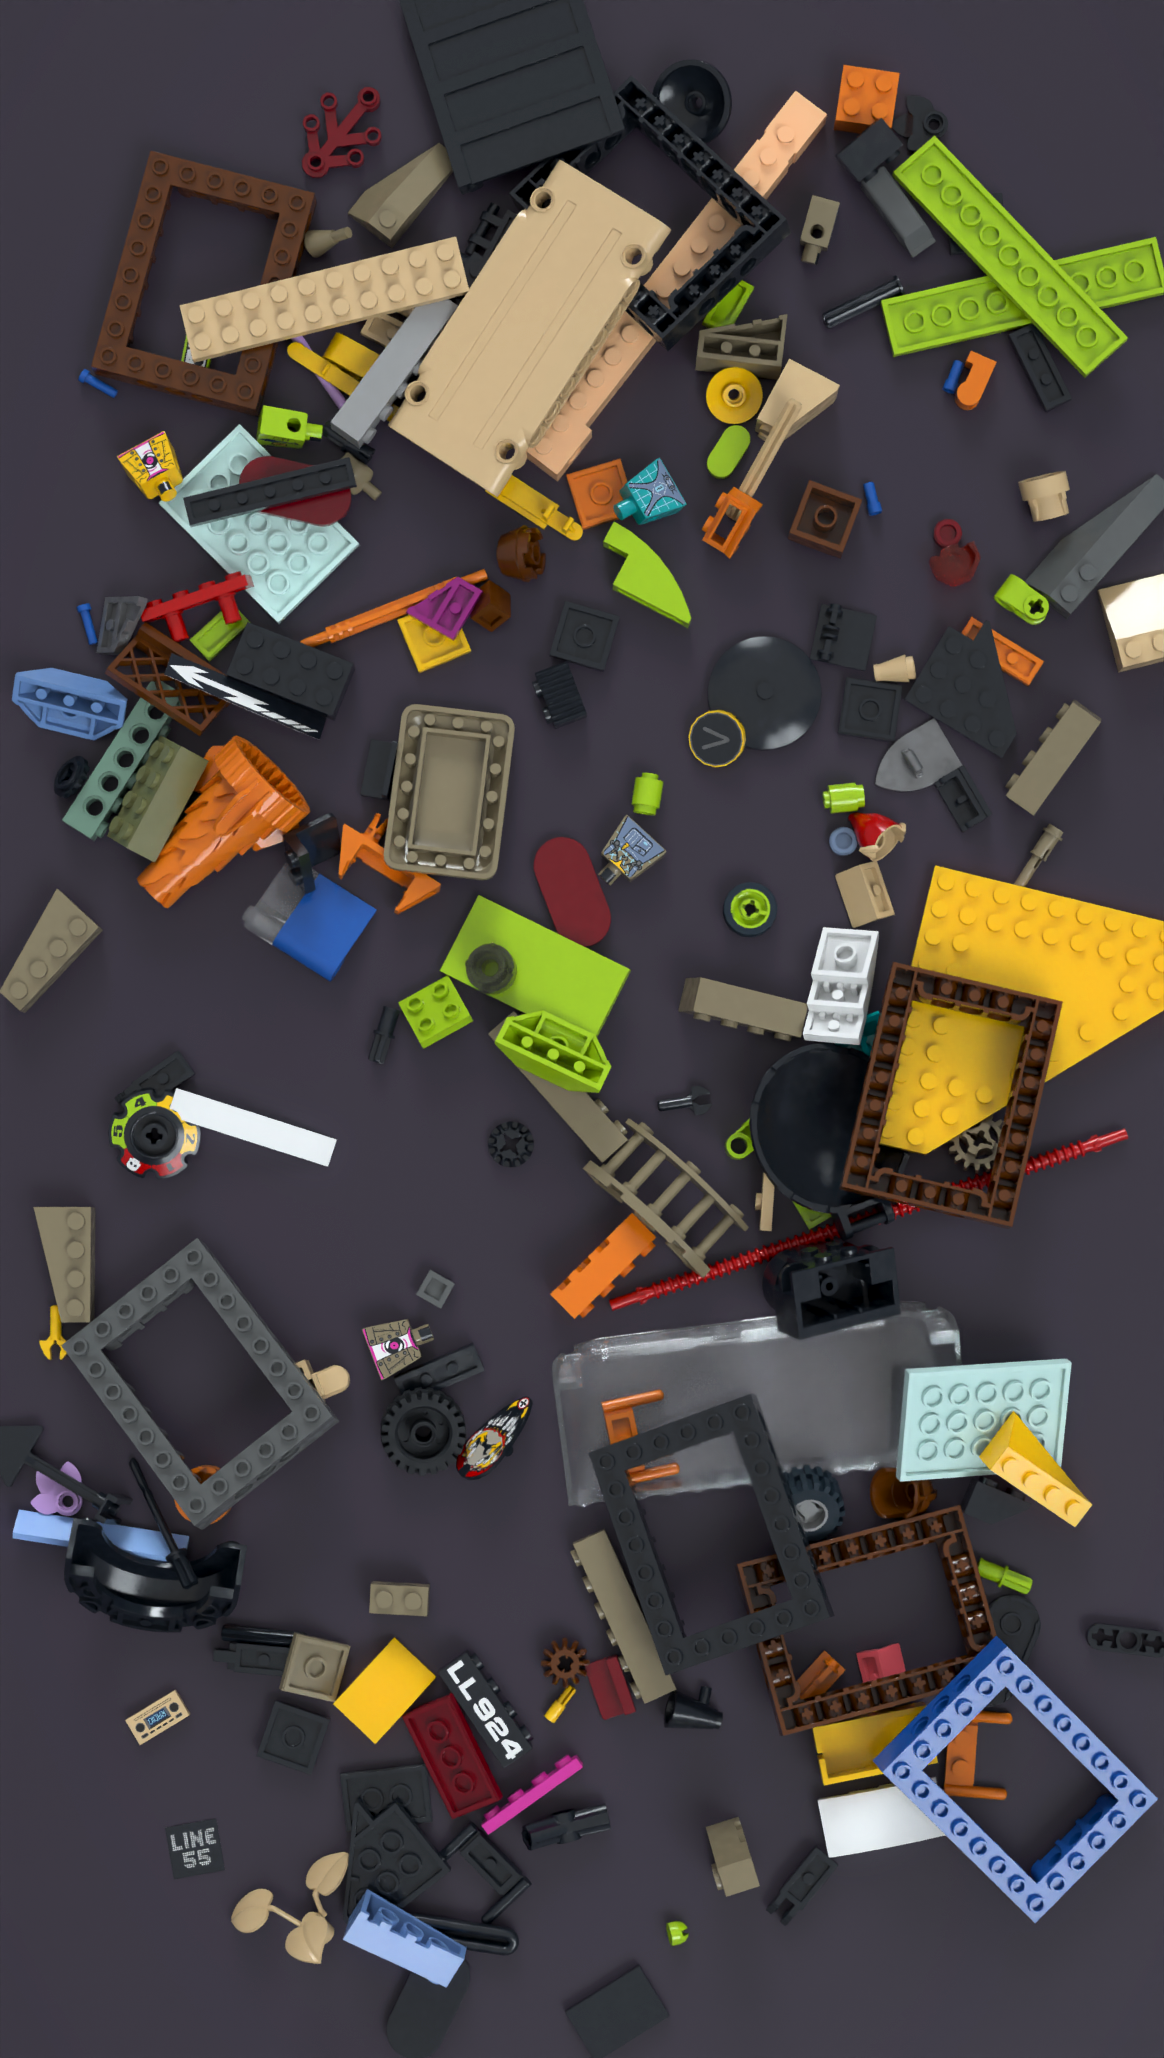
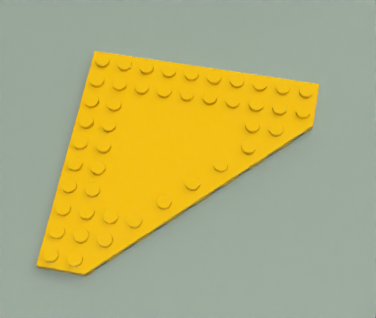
M935 865L911 966L1063 1001L1045 1082L1164 1011V921ZM912 1001L911 1007L913 1008L906 1026V1038L898 1063L900 1065L895 1075L892 1088L893 1095L888 1105L885 1119L887 1121L886 1126L883 1128L880 1145L927 1155L1007 1106L1024 1031L1023 1026Z

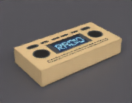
M174 1690L125 1721L139 1745L188 1717L190 1712L177 1690Z

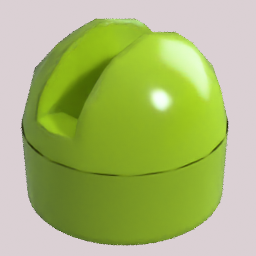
M681 1921L666 1923L667 1936L671 1946L680 1945L687 1940L689 1933H682L683 1930L688 1928L685 1923Z

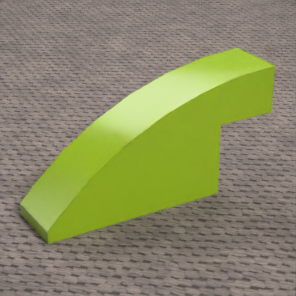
M613 522L603 541V547L626 558L613 583V590L688 628L691 623L689 609L682 591L671 572L645 542L631 531Z

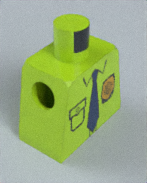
M263 405L258 419L256 441L260 445L299 449L302 448L305 440L321 442L323 425L307 423V413ZM288 427L295 428L297 432H291Z

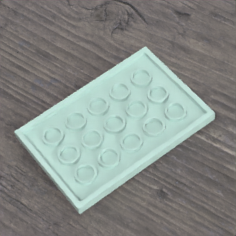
M239 424L183 479L182 483L175 487L176 497L167 502L161 500L159 504L228 574L241 571L242 575H251L254 587L245 589V591L280 624L359 546V543L338 522L330 526L321 527L258 512L190 527L183 500L184 497L239 484V478L244 467L249 462L258 457L271 456Z
M1068 1359L905 1369L896 1478L901 1482L995 1475L996 1473L991 1471L979 1456L1013 1411L1061 1467L1072 1363Z

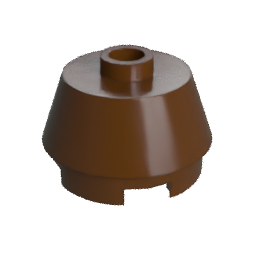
M523 525L500 536L496 557L503 575L524 582H530L532 579H538L537 574H543L546 553L540 552L538 540L543 539V536L538 528H529Z

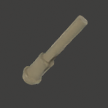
M1051 824L1047 828L1043 827L1044 833L1033 850L1030 851L1033 855L1013 885L1022 887L1027 885L1042 861L1046 862L1057 842L1063 840L1061 838L1063 835L1061 830Z

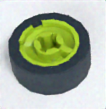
M746 882L734 887L729 891L723 905L725 923L734 933L743 937L762 935L771 928L777 915V903L774 895L767 887L754 882ZM747 905L755 907V913L750 916L746 915L747 913L744 909Z

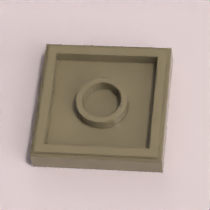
M294 1632L279 1689L335 1702L351 1646Z

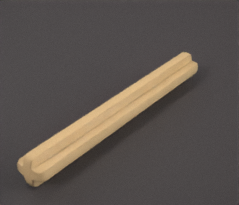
M792 398L786 402L743 480L739 490L750 497H753L802 408L800 402ZM730 504L726 515L737 521L742 511Z

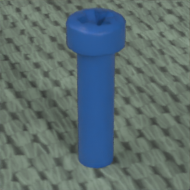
M84 369L78 378V381L84 384L86 382L112 398H115L118 393L117 389L92 376L87 369Z
M86 603L77 606L78 613H81L89 645L98 643L90 615L91 605Z

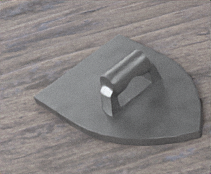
M935 718L907 733L889 748L878 768L875 781L876 786L900 792L920 790L933 785L943 776L962 766Z

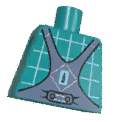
M658 458L619 490L623 500L613 505V509L620 520L632 515L636 523L642 525L676 514L687 504L662 460Z

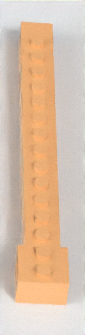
M795 91L765 129L760 140L757 139L734 171L767 200L788 173L790 165L792 163L795 164L823 128L827 114ZM711 198L644 286L649 291L653 290L658 300L670 309L668 303L669 295L675 289L679 290L693 276L692 272L696 268L699 270L714 256L713 252L716 249L720 250L735 236L734 232L742 225ZM626 311L541 441L534 448L529 447L526 451L527 459L557 482L592 438V430L589 428L656 342Z

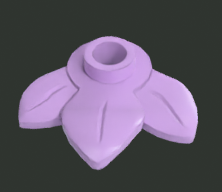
M69 1461L62 1466L61 1471L82 1483L78 1469ZM39 1471L36 1472V1484L41 1494L33 1498L31 1504L38 1512L46 1515L58 1512L64 1516H71L81 1509L83 1503L81 1496ZM65 1496L73 1498L72 1506L67 1507L64 1505L63 1499Z

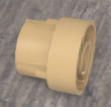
M1066 471L1048 473L1018 482L1022 501H1028L1033 522L1052 519L1069 513L1065 491L1070 490Z

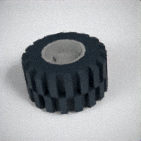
M803 1465L801 1469L795 1466L791 1468L792 1471L789 1473L784 1471L810 1545L815 1544L816 1540L819 1539L822 1541L827 1540L828 1534L834 1535L837 1532L836 1526L842 1525V1517L845 1516L844 1502L838 1481L835 1477L832 1478V1474L828 1470L822 1472V1468L819 1466H815L814 1469L810 1468V1465Z

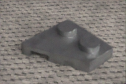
M140 596L105 597L96 653L119 655L124 650L144 611L147 598Z

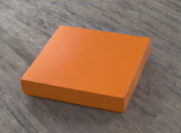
M621 459L566 474L583 530L619 519L614 512L613 505L623 500L619 490L627 483Z

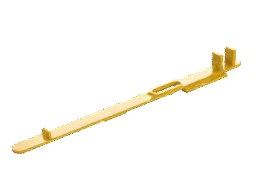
M293 342L288 346L287 352L290 358L350 396L360 383L304 345ZM394 404L391 405L393 407V411L387 418V421L389 422L391 421V419L393 418V416L399 408ZM513 475L498 497L485 490V492L543 530L549 525L573 541L579 540L583 535L582 527L574 522L572 517L568 518L557 511L559 508L558 504Z

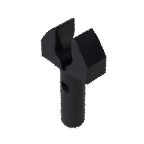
M701 1086L691 1087V1092L688 1096L659 1100L657 1107L659 1111L690 1108L694 1111V1116L703 1115L709 1110L712 1103L698 1105L695 1102L693 1103L692 1100H695L698 1095H708L711 1092Z

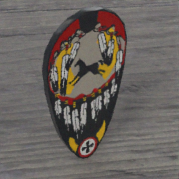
M522 1397L504 1407L465 1442L463 1450L456 1460V1469L463 1478L468 1480L480 1479L492 1472L505 1456L512 1455V1445L520 1435L531 1412L533 1401L529 1397Z

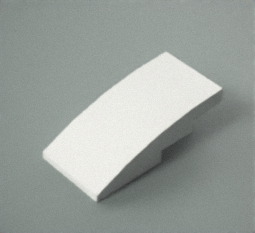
M823 927L811 972L813 982L807 1001L809 1012L803 1031L805 1041L861 1044L875 972L879 941L878 931Z
M930 1777L937 1784L936 1777ZM893 1783L880 1785L877 1788L852 1791L844 1795L819 1798L817 1800L829 1858L945 1836Z

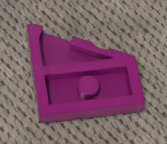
M456 577L442 589L428 595V598L408 608L406 613L454 641L483 591L460 577Z

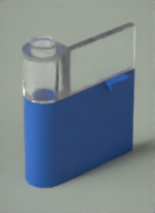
M286 861L256 906L250 905L242 917V920L245 921L243 927L331 982L344 963L346 955L364 931L377 909L313 869L316 890L305 894L299 885L294 886L288 874V862Z

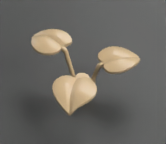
M340 1852L324 1856L311 1866L306 1877V1886L310 1890H314L312 1896L318 1912L307 1913L303 1917L302 1922L276 1906L270 1905L273 1900V1894L267 1889H256L245 1895L235 1907L231 1922L238 1931L251 1933L264 1925L268 1919L269 1911L275 1912L298 1926L287 1936L285 1942L287 1952L299 1961L321 1964L324 1945L332 1939L335 1930L325 1919L327 1912L322 1907L319 1894L328 1896L338 1888L348 1867L349 1853Z

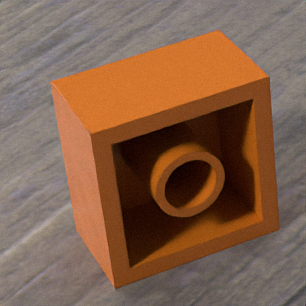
M844 65L833 130L861 134L878 118H882L891 129L900 73Z

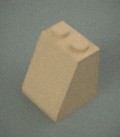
M789 359L757 418L755 431L759 433L758 437L766 441L786 402L792 398L800 402L802 408L784 439L786 440L834 403L840 385Z

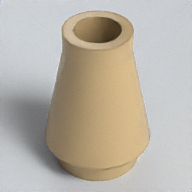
M904 654L874 665L876 682H910V679H916L913 656L906 657Z

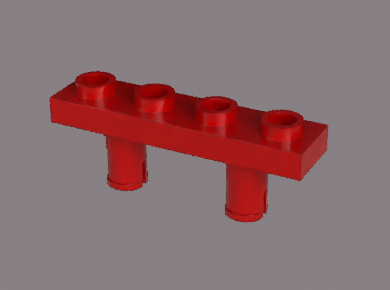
M241 571L231 573L225 576L226 581L215 584V581H209L198 585V591L189 593L188 590L174 593L172 594L173 599L164 603L162 599L148 602L146 604L147 608L144 609L141 615L142 622L150 623L159 619H165L172 640L175 642L189 639V635L182 618L183 611L214 600L219 603L226 625L241 621L242 618L234 596L237 592L254 587L251 575H242Z

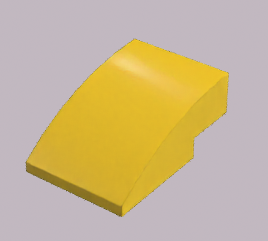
M394 1637L335 1700L333 1705L376 1744L436 1678V1675Z

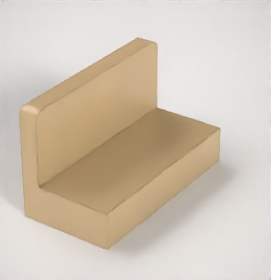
M877 861L861 864L835 875L853 928L895 915Z

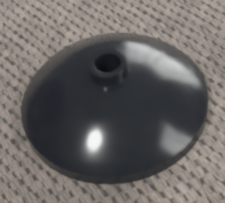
M695 59L676 62L660 75L654 86L652 95L705 144L713 141L725 129L731 115L732 96L726 79L713 65ZM698 98L702 100V106L700 108L696 105V100Z

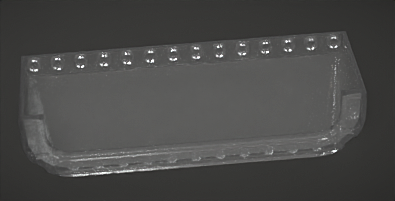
M900 1301V1315L800 1341L778 1331L776 1316L604 1337L574 1345L573 1352L567 1355L560 1353L552 1364L553 1386L569 1506L583 1507L595 1502H605L588 1454L610 1445L601 1402L658 1389L664 1393L663 1400L632 1407L638 1435L748 1394H756L783 1472L789 1473L792 1471L791 1468L795 1466L801 1469L803 1465H810L812 1469L815 1466H819L822 1468L823 1473L825 1470H828L835 1475H843L848 1471L855 1470L873 1471L879 1467H897L905 1369L962 1365L960 1335L955 1317L951 1312L940 1306L934 1310L926 1308L925 1302ZM732 1432L725 1437H718L700 1443L701 1445L697 1447H690L675 1452L670 1457H663L648 1462L645 1465V1469L677 1463L680 1471L675 1475L636 1483L635 1491L638 1500L652 1495L672 1496L677 1492L684 1491L702 1492L709 1488L729 1489L734 1485H752L734 1433Z

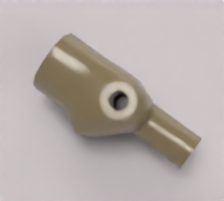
M347 452L341 459L350 457L357 487L350 488L351 494L357 495L363 490L374 501L377 500L382 492L370 482L373 477V471L366 464L356 459L350 452Z

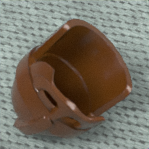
M897 1467L882 1468L874 1474L870 1484V1500L874 1511L881 1518L903 1517L908 1519L920 1516L927 1510L932 1500L937 1498V1490L933 1489L930 1479L900 1482L896 1478Z

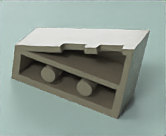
M787 314L779 315L778 318L770 320H753L749 324L738 326L731 324L700 330L695 370L718 373L728 367H739L749 370L758 378L778 380L782 367Z
M739 1817L707 1826L706 1830L715 1863L711 1864L718 1891L724 1889L727 1897L759 1887L757 1873Z

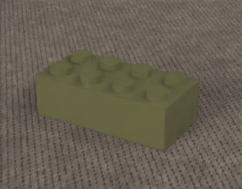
M161 735L152 744L149 750L150 756L145 765L138 770L136 782L132 790L124 796L122 801L123 807L118 816L112 819L107 835L124 847L153 862H156L209 762Z

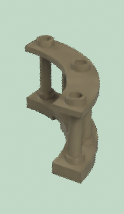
M628 1118L625 1123L634 1132L633 1136L606 1165L602 1164L599 1167L590 1160L583 1169L599 1187L620 1203L625 1202L635 1211L634 1215L651 1231L654 1232L656 1230L666 1240L665 1244L689 1269L704 1278L710 1271V1268L703 1262L706 1258L705 1254L732 1224H735L743 1231L749 1228L741 1219L744 1214L735 1205L731 1204L729 1206L699 1176L701 1171L692 1162L687 1161L684 1163L671 1150L652 1136L654 1132L645 1123L641 1122L638 1125ZM642 1142L656 1151L654 1155L629 1182L625 1181L621 1184L614 1178V1172ZM666 1159L681 1173L653 1204L649 1203L646 1206L636 1197L638 1193L636 1190ZM691 1181L704 1194V1197L677 1226L673 1225L670 1228L660 1218L663 1215L661 1211ZM714 1204L724 1217L697 1247L693 1246L690 1248L683 1241L686 1238L685 1234L706 1210Z

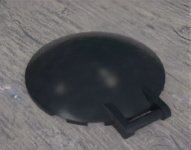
M834 1043L810 1044L781 1057L768 1069L759 1082L751 1104L750 1136L756 1158L772 1184L782 1194L800 1206L813 1211L831 1214L840 1238L845 1241L853 1238L855 1233L881 1223L887 1225L895 1221V1214L890 1201L839 1189L870 1056L852 1047L846 1048ZM879 1144L880 1152L876 1158L874 1168H891L893 1172L903 1174L910 1156L908 1151ZM875 1204L878 1213L850 1223L848 1214Z

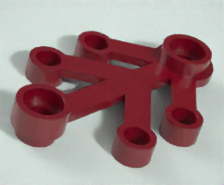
M365 87L359 91L357 96L358 103L339 126H337L336 108L338 106L336 96L333 93H325L321 96L320 103L325 111L328 140L321 149L317 133L320 129L319 118L313 114L304 117L303 127L307 132L309 152L303 157L302 167L308 176L321 178L328 173L330 168L345 166L359 168L363 165L364 155L361 150L351 149L347 155L331 156L336 148L365 144L377 146L380 144L382 136L380 130L376 127H369L362 133L348 134L365 112H373L380 106V95L375 88ZM366 94L374 96L370 102L365 101L363 97ZM331 98L334 100V104L326 106L324 101ZM314 120L317 124L314 128H309L306 126L307 122ZM370 133H377L378 138L372 141L368 139V135ZM354 154H358L361 157L358 162H352L350 158ZM319 159L321 161L320 166L313 167L311 165L312 160Z

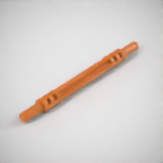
M485 569L461 577V579L475 585L487 580L488 576ZM456 577L325 628L326 631L300 640V643L313 648L329 641L332 644L407 614L408 608L428 598V595L442 589Z

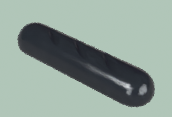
M419 1913L411 1914L467 1948L466 1950L504 1956L513 1954L519 1946L517 1933L509 1927Z

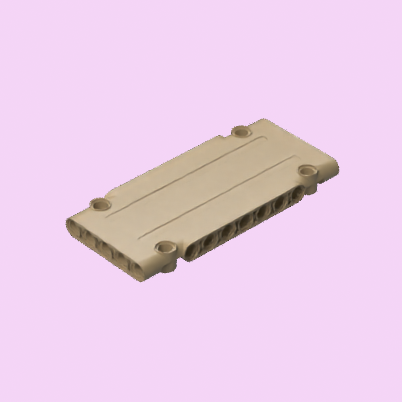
M559 160L543 186L535 189L532 193L528 209L522 210L515 217L469 291L438 336L419 367V378L407 386L405 399L388 426L498 497L512 476L513 471L525 464L527 449L529 447L534 448L541 441L633 300L640 286L639 277L646 275L653 266L652 257L659 250L671 229L647 212ZM547 199H551L550 205L546 208H542L543 202ZM642 254L641 260L637 264L632 265L633 258ZM426 391L425 398L417 402L418 395ZM515 448L514 456L506 459L507 452Z

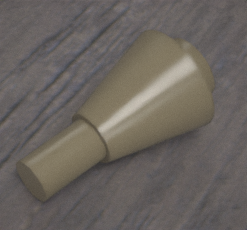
M349 227L336 231L309 230L305 234V249L311 256L318 258L338 244L339 241L351 238L352 230Z

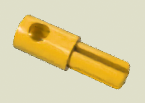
M568 1685V1688H565L560 1697L553 1702L544 1717L555 1723L566 1708L565 1706L576 1692V1689Z

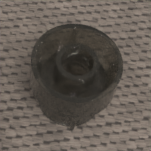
M495 943L479 946L470 954L465 962L469 981L474 987L485 994H500L509 989L516 979L517 965L515 959L504 947ZM491 962L498 963V972L494 976H486V965Z

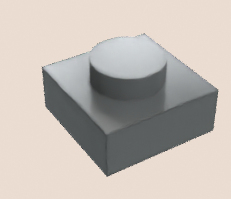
M430 1270L416 1295L441 1309L455 1283Z

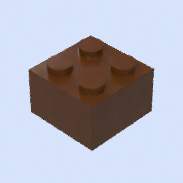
M809 480L790 529L788 540L841 559L862 499Z

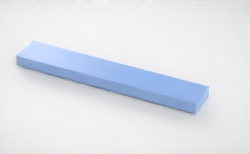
M19 1510L13 1529V1539L68 1547L73 1518ZM96 1522L102 1526L107 1538L121 1550L142 1559L167 1562L165 1558L171 1552L160 1531ZM171 1533L178 1549L188 1548L189 1536Z

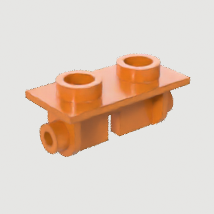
M825 1650L796 1681L799 1682L801 1689L800 1700L825 1693L844 1673L845 1669Z

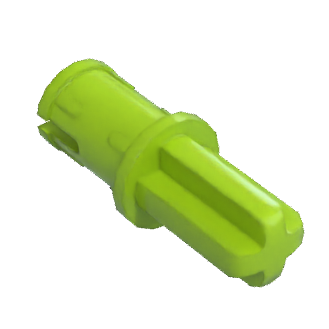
M984 1558L979 1559L977 1567L981 1577L998 1583V1587L1003 1585L1020 1593L1028 1594L1033 1581L1031 1578L1009 1570L1007 1565L1002 1567L984 1560Z

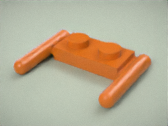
M658 1389L601 1402L609 1444L611 1445L638 1435L632 1407L663 1400V1391ZM671 1463L645 1469V1466L634 1467L628 1471L632 1482L639 1483L678 1474L680 1467L677 1463Z
M981 1711L946 1746L943 1790L948 1796L995 1800L1006 1799L1007 1791L1004 1788L973 1786L978 1722L1011 1724L1013 1718L1010 1713Z

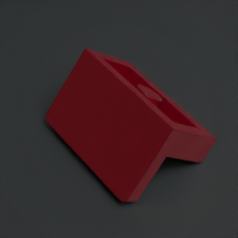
M617 1654L591 1662L590 1665L585 1666L597 1705L604 1720L623 1713L628 1715L636 1712Z

